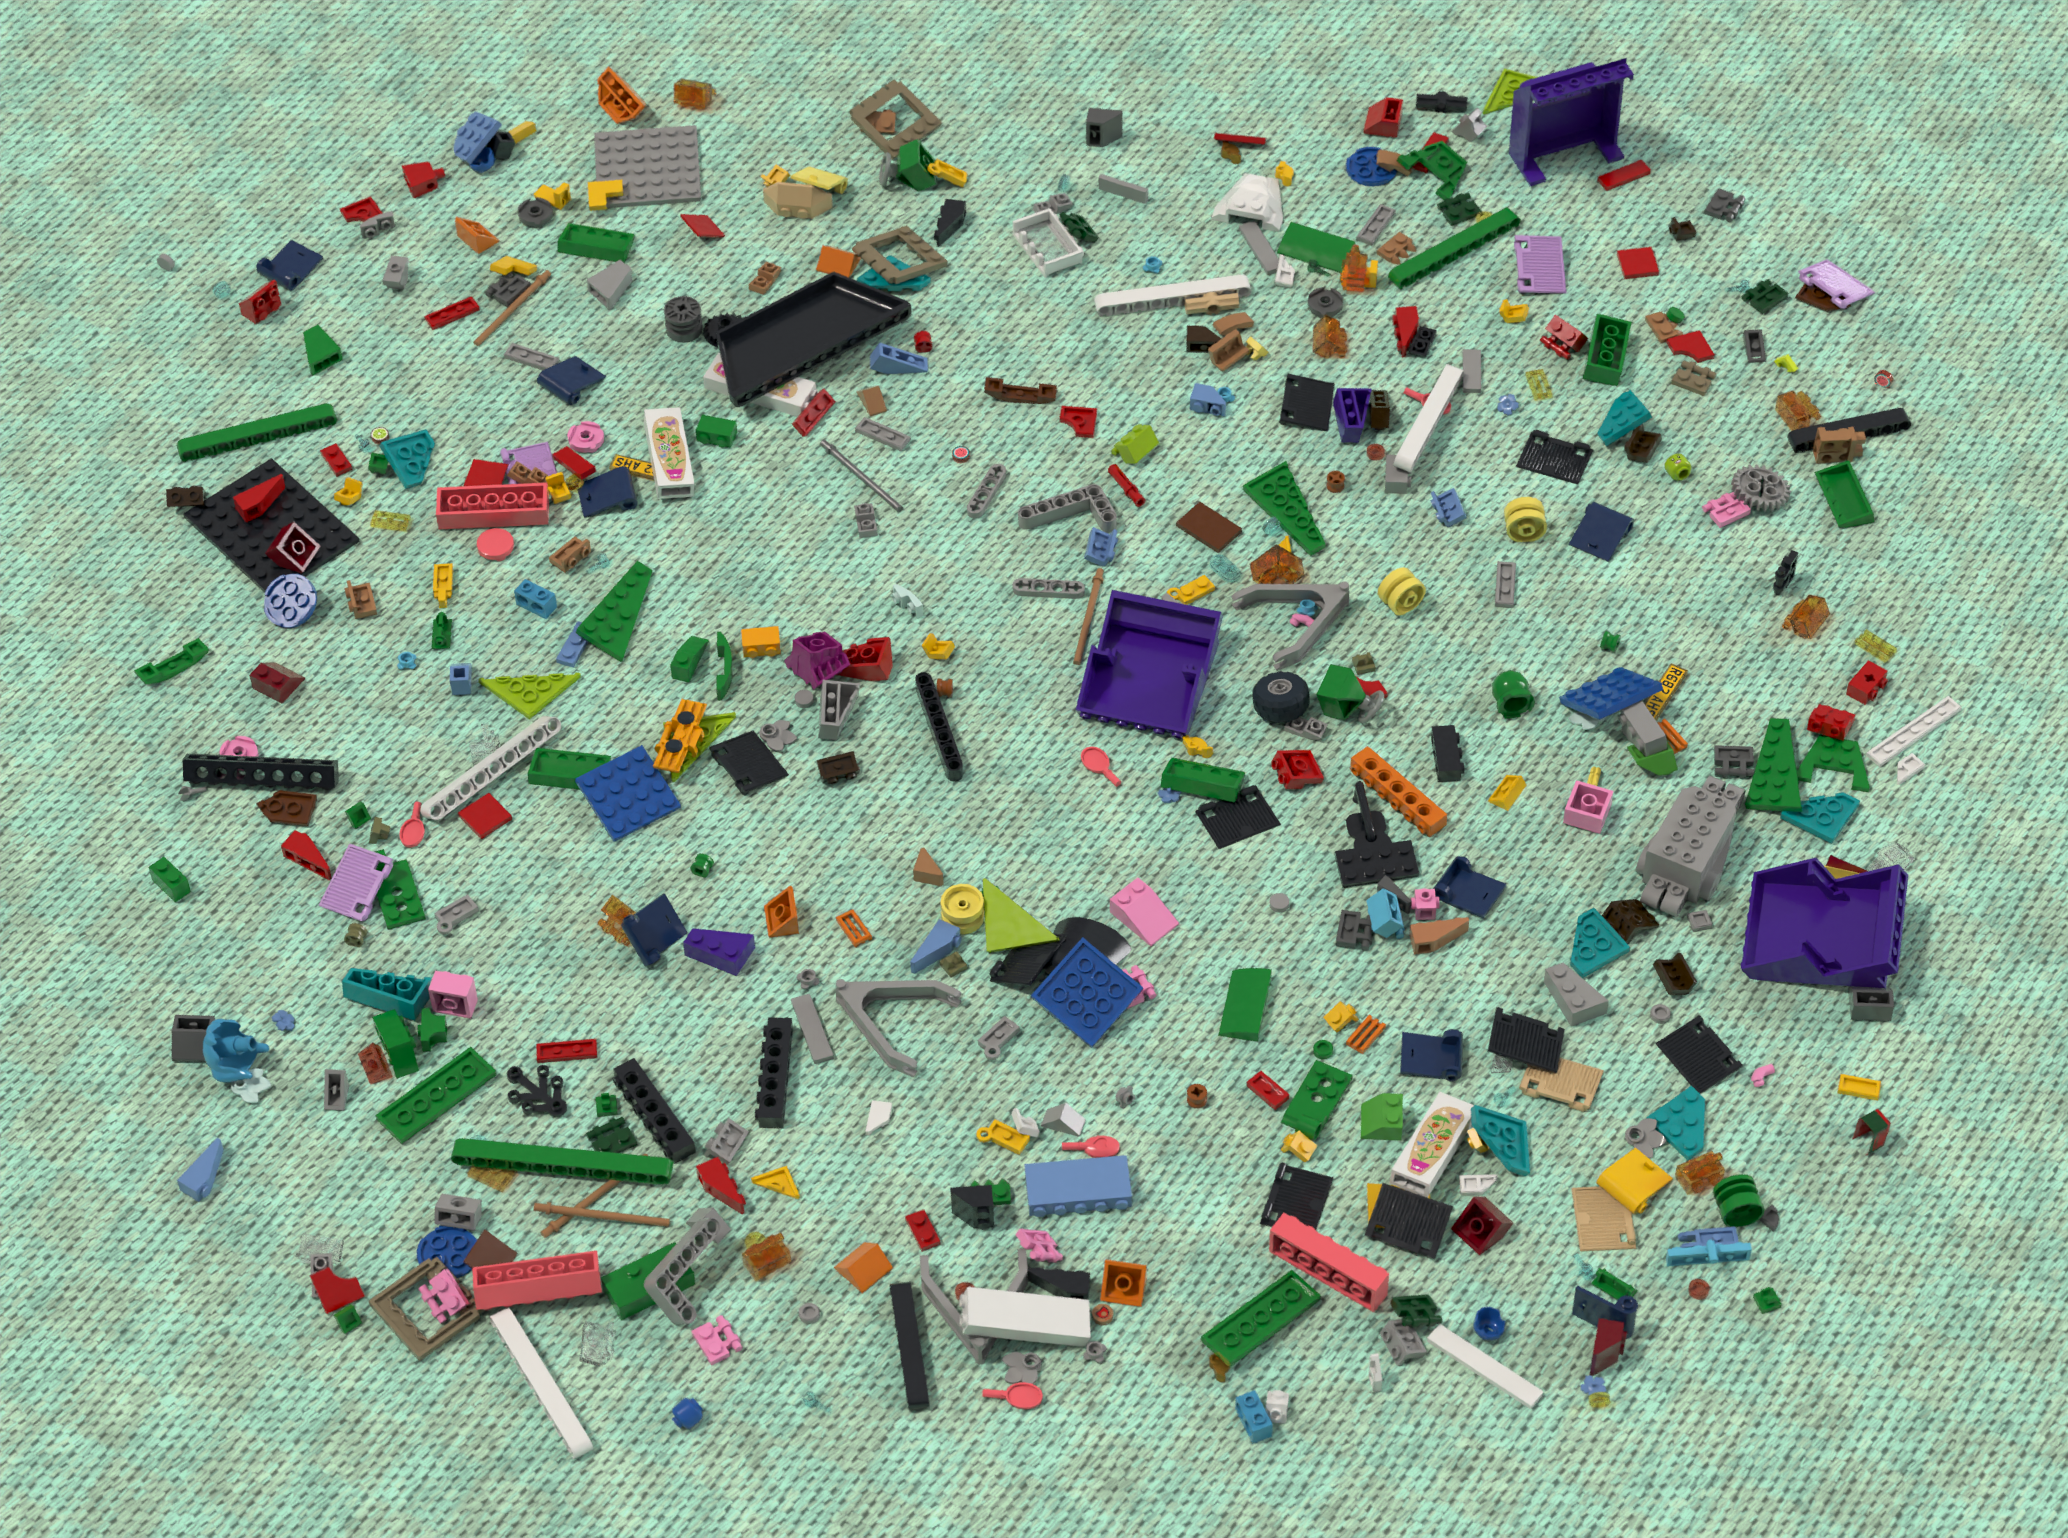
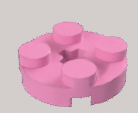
M583 421L578 426L573 425L567 435L570 448L582 453H594L604 442L603 430L600 429L597 423L591 421Z
M237 736L235 740L231 741L228 739L222 744L219 751L220 755L259 756L255 742L246 736ZM240 751H242V753H243V754H241V755H236V754H235V753H239Z

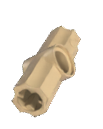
M1208 292L1200 298L1184 299L1186 314L1206 312L1208 315H1211L1212 313L1218 314L1221 310L1239 308L1238 293L1218 295L1215 292Z

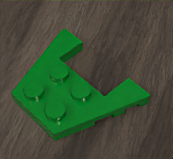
M1443 141L1425 146L1419 151H1411L1407 155L1402 154L1397 158V162L1407 170L1416 163L1421 162L1439 177L1444 184L1437 189L1436 194L1443 200L1451 198L1468 163Z
M1819 735L1797 769L1798 781L1811 783L1813 768L1853 774L1851 790L1869 793L1870 786L1858 741L1846 739L1843 741Z

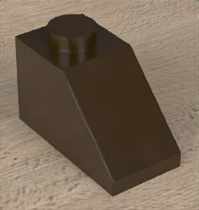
M1187 325L1186 352L1209 353L1208 349L1221 340L1219 336L1206 326Z

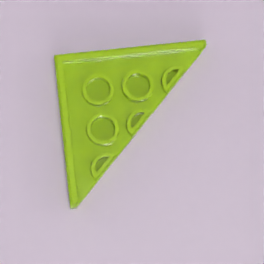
M1504 68L1482 114L1511 107L1513 105L1514 91L1519 89L1520 84L1537 77Z
M576 672L572 675H564V673L549 674V676L522 675V677L518 678L503 676L495 677V679L479 678L478 682L530 720L581 678V674Z
M735 712L702 717L699 727L703 729L705 736L703 742L697 741V756L694 758L690 751L687 752L679 773L671 772L672 782H675L736 718ZM671 732L668 740L673 739L675 733Z
M983 878L986 949L988 953L1059 941V938L989 880Z

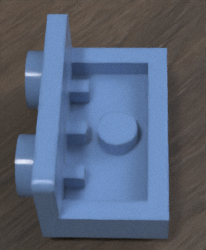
M1454 488L1438 496L1434 491L1431 492L1433 499L1430 501L1434 509L1438 511L1436 516L1440 523L1444 522L1446 527H1451L1467 518L1457 491Z
M1093 527L1089 534L1084 559L1104 567L1108 561L1111 562L1115 555L1113 549L1118 542L1116 537L1117 530L1113 529L1108 534Z

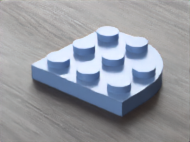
M475 111L468 117V121L464 126L460 127L457 131L458 135L454 143L455 155L460 160L471 164L502 124L498 120Z

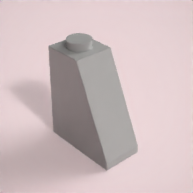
M621 260L615 262L587 279L588 291L607 309H612L632 282L631 267Z

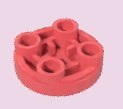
M500 528L486 530L477 539L479 555L490 560L503 561L514 548L512 535Z

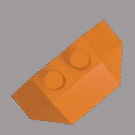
M610 67L597 79L599 84L598 103L615 123L620 124L635 119L646 106L644 100Z

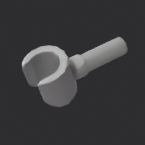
M183 786L178 794H183L180 798L181 801H187L190 795L206 792L207 789L206 787L191 789L188 786Z

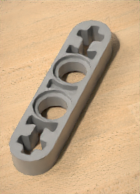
M994 464L990 467L967 505V515L976 519L984 514L1006 477V467L1004 465ZM993 483L995 486L987 487L986 484ZM987 496L988 498L985 500H980L978 497Z
M1018 578L1012 584L1013 593L1017 596L1079 599L1085 594L1084 584L1079 581ZM1037 586L1044 587L1041 591H1037L1034 588ZM1055 587H1061L1063 590L1060 592H1056L1053 589Z

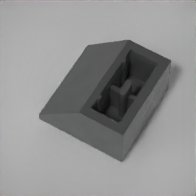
M1100 108L1088 109L1086 146L1105 147L1122 138L1123 111Z
M1848 986L1851 1020L1891 1021L1894 1010L1893 990L1889 986H1886V989Z
M175 1015L172 1027V1061L206 1062L203 1055V1040L207 1027L212 1021L216 1020L215 1016Z

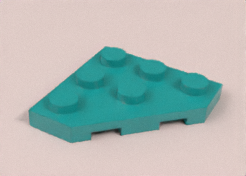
M891 255L886 257L900 271L911 267ZM871 268L859 276L857 281L876 289L887 288L888 291H902V288H912V291H920L931 282V277L924 274L897 284L894 282L888 283Z
M1629 390L1614 400L1597 435L1605 446H1608L1651 419L1652 415L1636 395Z
M427 429L383 441L379 447L404 488L409 489L422 483L435 442Z
M1844 792L1835 793V796L1825 797L1824 795L1810 797L1809 800L1801 801L1803 812L1782 811L1780 818L1832 844L1859 807L1860 800Z
M1595 908L1578 916L1570 966L1581 978L1588 976L1630 952V946Z
M1692 1086L1646 1117V1119L1657 1120L1655 1130L1661 1133L1666 1141L1687 1161L1703 1150L1705 1098Z
M1474 1105L1471 1108L1472 1127L1509 1172L1526 1177L1530 1173L1526 1121Z

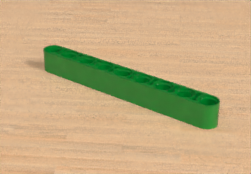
M1506 207L1394 267L1389 272L1388 279L1402 290V287L1415 283L1417 279L1420 280L1431 274L1430 272L1439 270L1445 264L1448 265L1457 260L1458 257H1463L1472 252L1471 250H1476L1485 245L1486 242L1498 238V235H1503L1511 231L1513 227H1518L1521 218L1510 208Z
M325 403L183 438L177 442L176 446L181 461L188 462L187 460L192 461L204 458L207 455L221 454L223 451L229 452L241 449L243 446L245 448L257 445L259 442L265 443L276 440V438L281 439L293 436L296 433L301 434L312 429L317 430L329 427V425L333 426L337 423V417L333 405Z

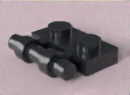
M1791 550L1788 556H1784L1781 566L1778 567L1775 573L1776 581L1773 584L1775 595H1781L1795 576L1798 552Z

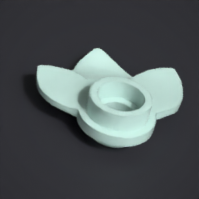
M1578 711L1569 716L1568 720L1575 725H1582L1583 730H1591L1597 727L1599 722L1604 721L1606 717L1599 720Z
M259 1068L249 1070L252 1073L251 1079H243L231 1083L232 1092L235 1095L241 1096L243 1101L247 1103H258V1093L271 1088V1083L262 1077L263 1070Z

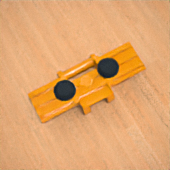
M681 699L674 717H672L671 721L665 722L664 732L659 743L654 748L658 755L653 768L679 773L688 751L692 753V757L695 758L697 756V741L703 742L705 736L699 724L707 704ZM671 732L675 733L673 739L668 740Z

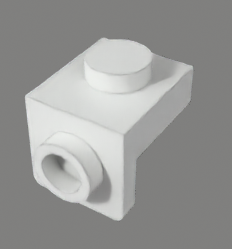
M1280 1390L1268 1391L1266 1412L1272 1423H1286L1289 1393H1284Z

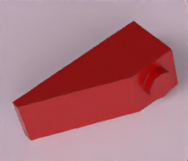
M294 830L281 845L283 857L330 881L332 878L330 868L311 838L306 833Z

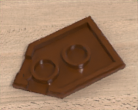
M1804 284L1795 296V299L1825 311L1841 309L1831 301V295L1815 284L1812 287ZM1842 295L1839 296V299H1841V300L1846 299V298H1845L1844 296H1842Z
M279 790L272 797L261 800L256 805L270 822L309 826L317 801V794Z

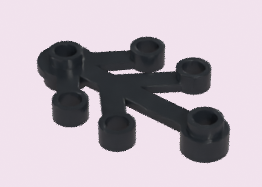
M540 1065L537 1068L539 1087L523 1076L521 1068L517 1066L509 1068L507 1071L508 1081L513 1084L520 1083L531 1092L519 1093L517 1090L509 1091L508 1100L510 1103L524 1102L522 1104V1111L526 1115L548 1112L553 1117H560L566 1113L567 1104L561 1099V1088L564 1085L562 1077L554 1076L551 1079V1086L554 1089L553 1098L547 1095V1077L550 1074L548 1066ZM531 1101H542L545 1104L534 1105Z

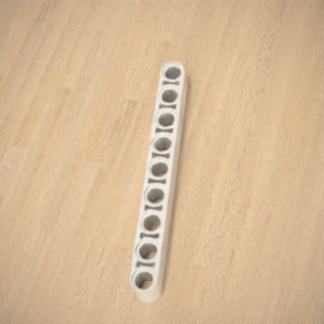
M1234 275L1102 293L1094 298L1097 314L1103 317V315H1118L1123 312L1125 314L1138 312V310L1147 311L1155 310V308H1169L1175 305L1176 307L1184 306V299L1200 298L1208 292H1215L1218 295L1238 293V297L1242 298V296H1250L1252 291L1246 275Z
M1446 364L1402 444L1393 466L1412 472L1455 393L1464 370Z
M550 716L540 717L424 802L421 806V815L424 818L439 820L557 734L561 729L560 720ZM550 721L551 726L548 729V722ZM534 732H536V738H535V739L533 738ZM491 764L493 765L492 771H490ZM478 774V781L476 782L475 777ZM463 785L464 790L461 793L460 788ZM448 796V797H449V801H448V803L446 804V797ZM434 807V813L431 815V809Z
M508 1307L490 1316L492 1326L497 1328L495 1331L501 1341L506 1343L507 1351L512 1359L515 1358L516 1361L514 1362L521 1374L524 1373V1379L530 1389H534L535 1392L533 1394L540 1405L544 1406L543 1410L550 1422L553 1421L554 1424L552 1425L559 1437H563L562 1442L569 1453L573 1454L572 1458L576 1459L592 1451L593 1446L589 1437L511 1309Z

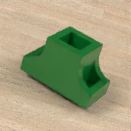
M421 1008V1025L417 1027L418 1037H421L423 1052L431 1051L432 1047L437 1043L447 1042L446 1016L434 1015L430 1012V1008Z

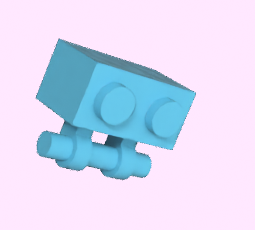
M1383 888L1366 900L1372 924L1371 928L1373 932L1385 938L1396 933L1397 939H1402L1405 929L1397 895Z

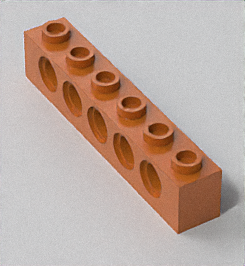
M1369 746L1351 757V772L1363 779L1367 787H1372L1380 798H1385L1394 810L1400 811L1408 822L1415 824L1422 834L1425 833L1428 837H1431L1447 825V813Z

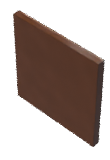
M484 1229L463 1262L473 1269V1267L513 1262L518 1253Z

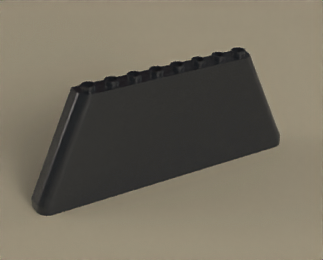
M832 272L716 332V339L731 403L735 407H742L897 326L910 317L912 312L911 304L904 299L839 273Z

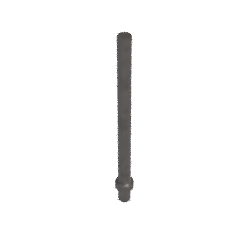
M825 439L820 442V445L826 450L828 455L831 454L897 512L902 510L903 506L836 450L835 445L829 444Z

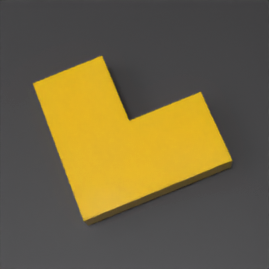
M622 180L588 182L589 211L607 210L606 197L623 196Z
M505 256L490 264V270L503 275L515 271L529 276L537 271V265Z

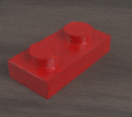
M336 443L320 450L322 457L336 477L353 470L352 465Z
M1259 1071L1247 1081L1246 1086L1274 1110L1289 1100L1290 1094L1263 1071Z
M924 1209L905 1216V1220L921 1252L941 1245L940 1239Z

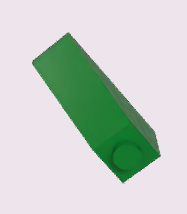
M690 636L677 650L670 664L672 679L690 683L709 643L708 639Z

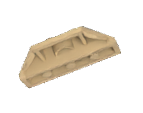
M777 182L763 189L764 203L778 216L813 219L833 206L832 194L826 193L814 185Z

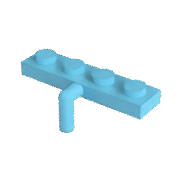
M1708 1240L1706 1246L1696 1245L1687 1248L1674 1247L1667 1249L1666 1263L1667 1266L1745 1261L1750 1260L1752 1248L1750 1243L1737 1242L1722 1245L1715 1244L1713 1240Z

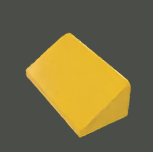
M525 121L508 132H510L514 141L518 143L536 132V125L534 122Z
M1506 775L1488 802L1509 811L1527 786L1523 777Z

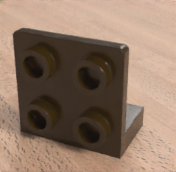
M1637 899L1611 901L1602 914V917L1627 944L1631 942L1638 930L1655 929L1660 925L1655 920V917Z

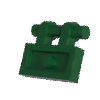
M1469 193L1457 194L1456 197L1452 199L1446 198L1437 204L1439 210L1446 209L1443 211V216L1451 226L1482 215V210L1474 200L1466 201L1471 199Z
M1065 212L1060 213L1059 217L1062 224L1068 227L1069 233L1076 239L1081 238L1085 242L1090 241L1094 243L1099 239L1083 216L1070 213V215H1067Z
M1766 279L1757 283L1753 289L1746 290L1741 298L1743 301L1750 299V305L1761 314H1764L1787 299L1788 292L1776 283L1770 286L1771 281Z
M623 1116L618 1119L613 1118L609 1120V1123L600 1127L597 1125L591 1131L585 1133L588 1140L597 1138V1141L591 1143L594 1151L621 1153L637 1145V1141L629 1127L623 1129L619 1127L626 1124ZM613 1130L614 1132L608 1136H603L608 1131Z
M1429 1294L1392 1297L1390 1305L1398 1317H1407L1401 1321L1404 1327L1417 1328L1419 1325L1432 1327L1435 1324L1442 1323V1316L1434 1315L1436 1314L1437 1306Z

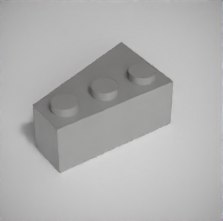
M823 680L820 693L818 738L838 739L858 698L861 683Z
M1642 700L1620 710L1619 721L1622 726V733L1646 757L1667 749L1665 733Z
M1565 963L1545 969L1544 983L1571 1027L1607 1014L1609 1000Z

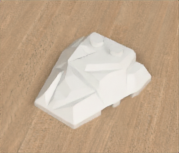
M1244 173L1215 206L1211 220L1229 223L1231 215L1262 220V229L1279 232L1283 222L1278 179Z

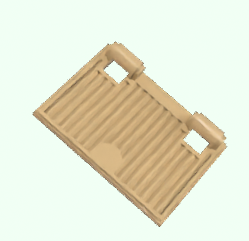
M1559 1058L1556 1074L1528 1065L1519 1089L1522 1090L1524 1095L1539 1098L1541 1095L1569 1103L1570 1108L1584 1112L1590 1109L1604 1070ZM1529 1081L1539 1084L1537 1090L1528 1087ZM1576 1095L1585 1097L1584 1103L1575 1101Z
M1600 1186L1571 1188L1580 1252L1636 1249L1632 1215L1626 1207ZM1627 1234V1242H1621L1620 1235Z

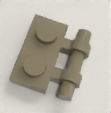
M1683 360L1681 367L1685 368L1686 371L1679 368L1672 378L1671 384L1704 396L1712 383L1707 378L1715 379L1717 373L1711 371V368H1703L1697 366L1695 362Z

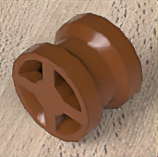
M1340 471L1328 473L1326 487L1330 492L1339 493L1343 491L1344 474Z
M937 678V693L939 697L945 695L948 698H952L953 679L942 680Z
M1192 1084L1188 1087L1187 1103L1190 1107L1199 1109L1206 1105L1207 1089L1205 1086Z

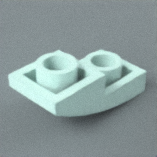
M898 584L893 585L892 599L894 603H898L902 609L907 607L910 614L913 613L916 618L924 616L923 604L906 588Z

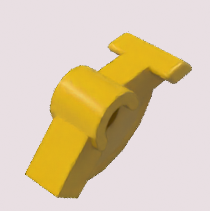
M1280 161L1279 166L1275 170V177L1281 179L1284 186H1291L1293 169L1286 162Z
M1189 736L1182 737L1183 744L1187 748L1189 755L1195 756L1199 754L1203 758H1209L1213 755V747H1207L1203 739Z

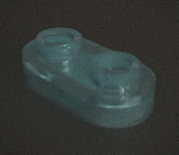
M1220 554L1211 557L1210 568L1227 583H1235L1240 579V569L1227 557Z

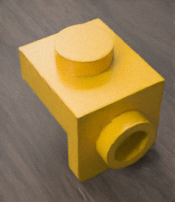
M776 164L767 176L762 174L760 177L764 180L763 184L769 187L777 182L785 183L790 174Z
M1507 299L1503 300L1499 308L1500 316L1503 317L1505 323L1525 321L1529 311L1527 304L1511 306Z
M562 472L545 478L548 492L554 504L571 499V493L564 481Z
M347 477L344 488L334 493V500L342 505L350 506L361 498L363 483Z
M929 633L922 644V648L930 659H947L955 645L953 641H938L933 633Z
M1341 1001L1323 1017L1335 1032H1339L1351 1020L1355 1022L1359 1020L1355 1015L1357 1013L1355 1008L1351 1004L1346 1005Z
M1474 1128L1467 1131L1470 1136L1467 1140L1472 1149L1475 1148L1480 1153L1490 1149Z
M1299 1130L1294 1134L1289 1133L1284 1138V1145L1281 1151L1285 1153L1290 1150L1300 1160L1307 1162L1317 1145Z

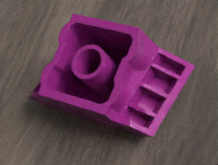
M825 631L815 632L812 635L800 636L794 639L791 655L784 659L786 667L788 669L792 668L794 675L800 676L806 682V685L811 683L813 690L820 686L823 680L834 678L836 674H840L842 670L850 665L847 655L842 652V644Z

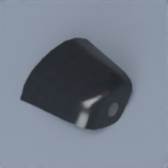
M1070 917L1059 921L1053 933L1065 934L1067 937L1045 965L1044 970L1049 975L1082 937L1114 964L1119 963L1130 953L1132 948L1127 940L1111 927L1087 918Z

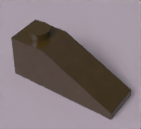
M1371 390L1369 399L1370 425L1375 430H1384L1389 428L1390 419L1387 390Z

